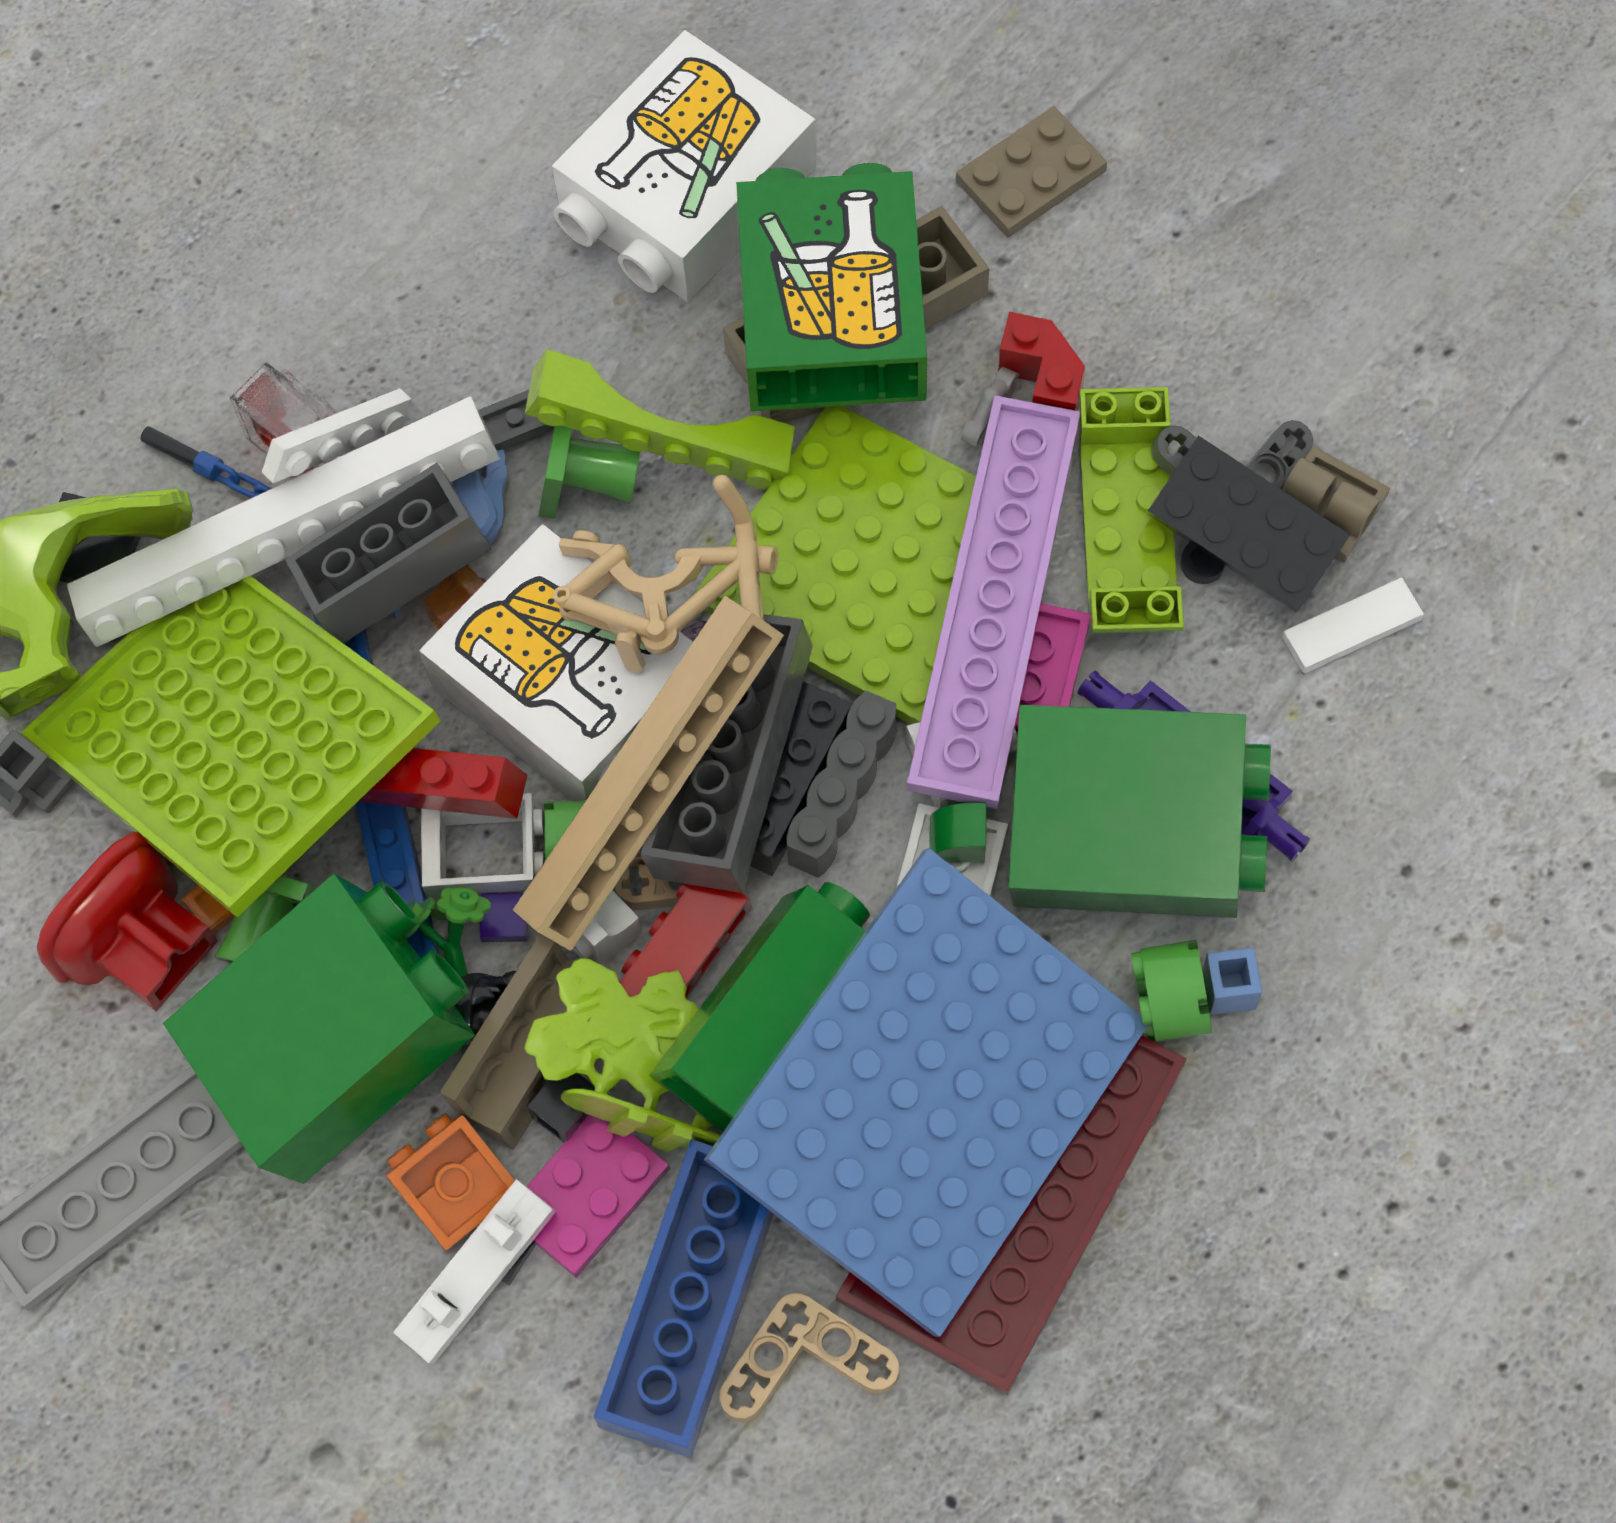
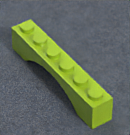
M546 349L533 367L525 409L526 415L538 418L543 424L549 426L562 425L579 430L581 434L588 438H605L621 443L628 450L651 452L663 456L665 460L674 464L687 463L705 469L710 475L733 477L745 481L748 486L756 489H767L771 486L774 479L781 480L788 473L795 426L757 414L738 421L717 425H693L668 420L643 410L621 396L599 375L590 362Z

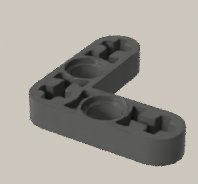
M1291 420L1284 422L1270 435L1246 467L1256 473L1257 464H1269L1276 473V480L1273 484L1281 488L1297 462L1301 458H1305L1312 448L1313 436L1311 430L1300 421ZM1181 426L1165 428L1151 445L1154 461L1172 476L1197 437ZM1292 434L1297 438L1295 447L1282 458L1276 453L1281 450L1286 444L1287 438ZM1175 440L1180 446L1177 450L1178 452L1172 456L1166 450L1169 447V443Z

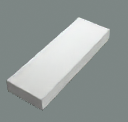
M1401 577L1285 630L1282 638L1301 671L1305 674L1421 621L1424 613Z

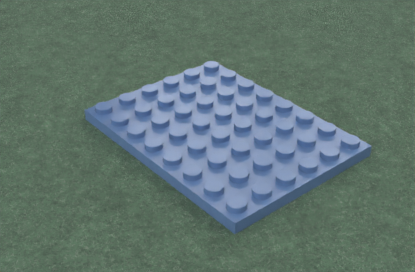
M928 848L922 851L714 1144L704 1161L931 1335L940 1337L1148 1025H1143L1142 1016Z

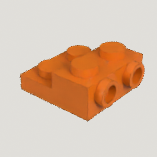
M444 1113L424 1130L429 1137L415 1149L407 1143L386 1160L391 1168L383 1175L411 1210L415 1212L442 1248L447 1251L485 1219L515 1180L462 1114H457L451 1119L447 1113Z

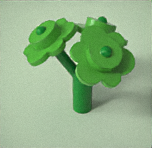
M460 887L443 889L439 900L436 902L433 897H429L419 904L416 901L411 902L409 906L417 916L419 924L406 934L405 937H410L419 929L443 950L445 960L455 969L460 977L468 974L461 947L464 923L468 920L471 922H481L484 914L490 911V901L478 896L477 892L473 889ZM430 914H432L434 919L448 920V940H445L424 921Z

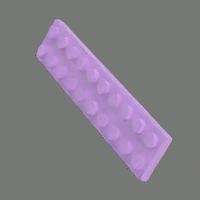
M994 395L906 791L965 803H986V807L998 808L1081 413L1079 411Z

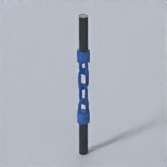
M147 426L141 434V441L192 467L193 472L210 481L217 480L248 498H253L272 489L244 473L236 472L231 467L225 465L222 459L206 451L199 452L150 426ZM224 471L230 475L228 478L220 475L221 472ZM240 479L255 486L253 492L239 486Z

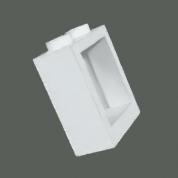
M531 793L523 794L518 819L421 808L422 888L427 899L433 897L435 901H438L441 891L445 888L464 887L473 889L480 897L481 893H524L545 863L544 852H537V836H544L543 809H536ZM522 821L523 874L446 878V826Z

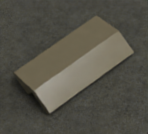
M542 934L536 939L440 1091V1094L453 1110L462 1114L467 1120L512 1150L515 1149L532 1121L527 1106L548 1081L537 1067L535 1056L527 1054L524 1049L530 1029L535 1019L561 1014L567 1010L559 996V985L556 976L563 969L572 967L573 961L567 958L558 943Z

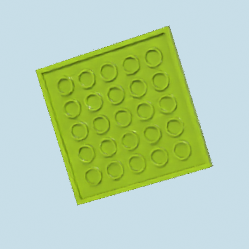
M843 406L825 407L791 455L788 473L781 480L774 479L771 486H769L750 513L757 531V546H775L778 549V564L775 573L767 574L760 572L763 614L803 620L813 645L807 666L808 669L858 696L865 691H869L896 703V717L909 724L919 723L922 719L976 476ZM736 535L731 540L728 546H734V544L736 543ZM714 565L695 593L728 565ZM739 581L709 605L704 612L712 615L724 596L741 605Z

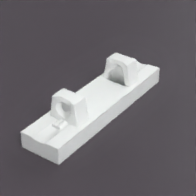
M516 1179L393 1333L429 1364H434L556 1213V1210ZM443 1295L454 1306H456L457 1309L444 1303L439 1297Z

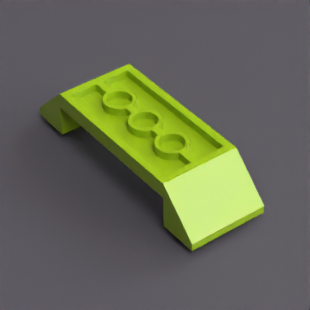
M1168 387L1080 389L1079 455L1087 606L1092 633L1183 631L1181 586H1177L1174 531L1148 515L1149 508L1170 478V475L1154 461L1151 453V445L1154 439L1165 428L1171 426Z

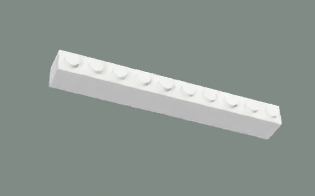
M467 397L67 584L76 620L97 648L285 560V558L435 463L439 464L450 482L499 460L498 452L472 397Z

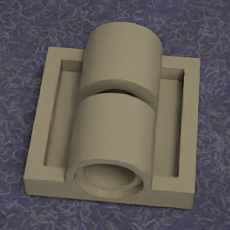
M1312 446L1305 459L1301 458L1294 466L1282 490L1350 534L1335 557L1345 563L1387 498L1390 487Z

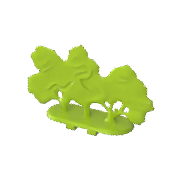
M580 958L572 963V967L560 971L556 976V980L559 985L560 999L567 1007V1010L561 1014L535 1019L524 1049L527 1054L535 1056L537 1067L547 1080L558 1081L575 1073L588 1075L595 1087V1091L586 1089L566 1090L562 1093L561 1100L578 1111L608 1121V1132L622 1137H626L634 1131L653 1137L651 1147L668 1153L677 1147L688 1149L691 1139L714 1146L721 1135L708 1131L707 1129L712 1125L696 1113L692 1124H688L656 1112L660 1095L668 1090L649 1075L698 1011L696 1004L685 997L687 989L679 970L662 972L648 977L646 985L642 987L640 994L629 997L624 987L619 983L615 971L589 958ZM598 1058L605 1061L602 1075L595 1071L594 1068L595 1060ZM620 1079L627 1080L638 1092L644 1095L646 1099L644 1107L609 1096L607 1092Z

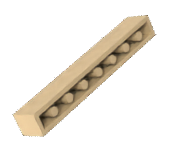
M723 597L513 908V911L534 930L570 951L573 949L784 635L730 598Z

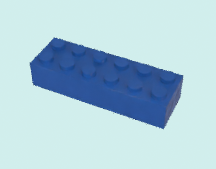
M692 1139L685 1154L594 1414V1419L601 1429L692 1458L774 1213L704 1161L713 1146Z

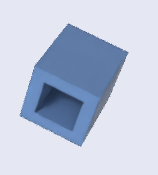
M1247 948L1207 953L1202 972L1210 1015L1256 1010L1262 995L1255 949Z

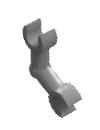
M1005 367L999 370L994 382L981 392L980 401L973 418L968 421L963 431L962 441L975 447L983 445L994 395L1010 398L1014 393V390L1010 388L1014 380L1020 375L1019 373Z

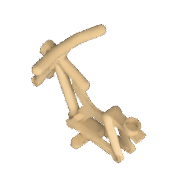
M726 475L716 476L713 480V487L732 515L735 524L736 543L734 546L679 549L674 556L675 562L678 564L672 572L660 577H644L635 574L630 569L631 558L624 545L600 543L599 537L589 531L578 530L574 532L572 539H560L558 546L563 555L595 560L567 585L554 590L553 598L555 603L560 606L559 610L563 619L568 621L576 620L616 634L615 646L625 668L631 672L641 673L644 669L645 660L639 649L641 643L652 654L660 655L671 651L678 642V632L737 581H739L741 606L764 621L759 577L760 572L767 574L775 573L778 564V549L775 546H757V531L747 503ZM728 565L668 616L666 594L679 590L695 580L703 566ZM615 582L627 592L643 597L645 617L594 600V598Z

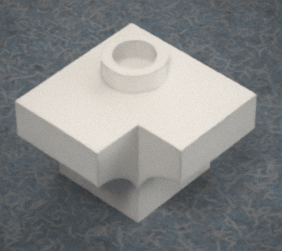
M612 890L573 947V951L580 958L590 957L593 961L605 965L642 933L639 917Z

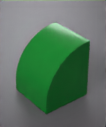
M986 803L953 804L934 811L930 816L929 848L946 862L985 863Z

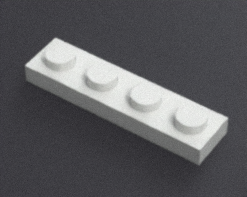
M399 388L272 439L262 473L272 483L290 476H298L309 468L324 462L328 463L335 460L338 456L403 428L411 398Z

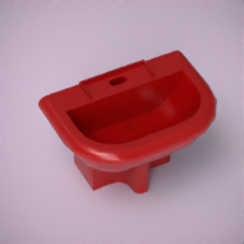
M140 833L127 834L114 842L97 858L48 915L40 931L36 948L39 960L56 981L63 983L70 979L77 984L92 985L99 983L107 976H111L153 1010L157 1011L218 941L206 924L174 900L178 894V883L170 869L171 862L152 847Z

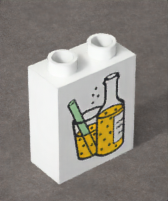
M684 30L552 165L559 205L553 211L554 217L565 233L577 243L590 247L599 239L620 254L618 262L622 270L643 290L655 293L664 285L686 302H689L740 248L736 182L755 181L763 172L777 168L793 169L807 177L817 167L815 118Z
M542 524L436 632L419 652L431 686L572 801H586L693 641L679 631V639L676 646L671 651L660 655L647 651L641 643L639 649L645 660L643 671L641 673H634L627 670L615 646L616 634L576 620L568 621L563 619L559 610L560 606L555 603L553 598L554 590L567 585L591 565L592 562L583 557L563 555L558 546L561 538ZM615 582L594 598V600L645 617L643 602Z

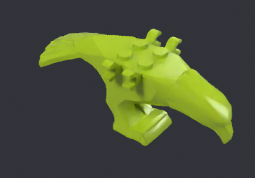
M166 489L125 495H101L73 499L43 506L0 520V636L17 639L25 647L19 667L11 671L0 672V716L9 720L66 691L81 677L77 669L72 665L68 651L74 623L64 604L57 596L58 581L73 549L92 536H141L165 539L191 527V520H193L192 512L194 511L189 494L186 491Z

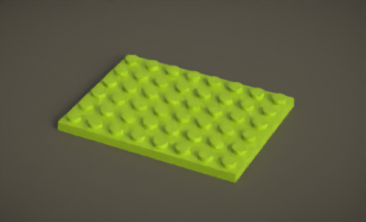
M249 576L129 632L21 733L53 759L70 778L133 831L140 833L152 847L238 918L441 720L434 709L259 581Z

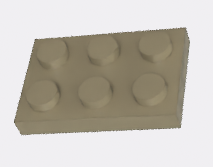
M1053 106L956 172V182L1005 236L1009 238L1106 172L1107 161L1066 117Z

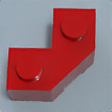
M1009 312L1000 345L998 372L1002 367L1019 373V379L1036 382L1032 403L1078 411L1080 389H1083L1085 373L1083 362L1052 320Z

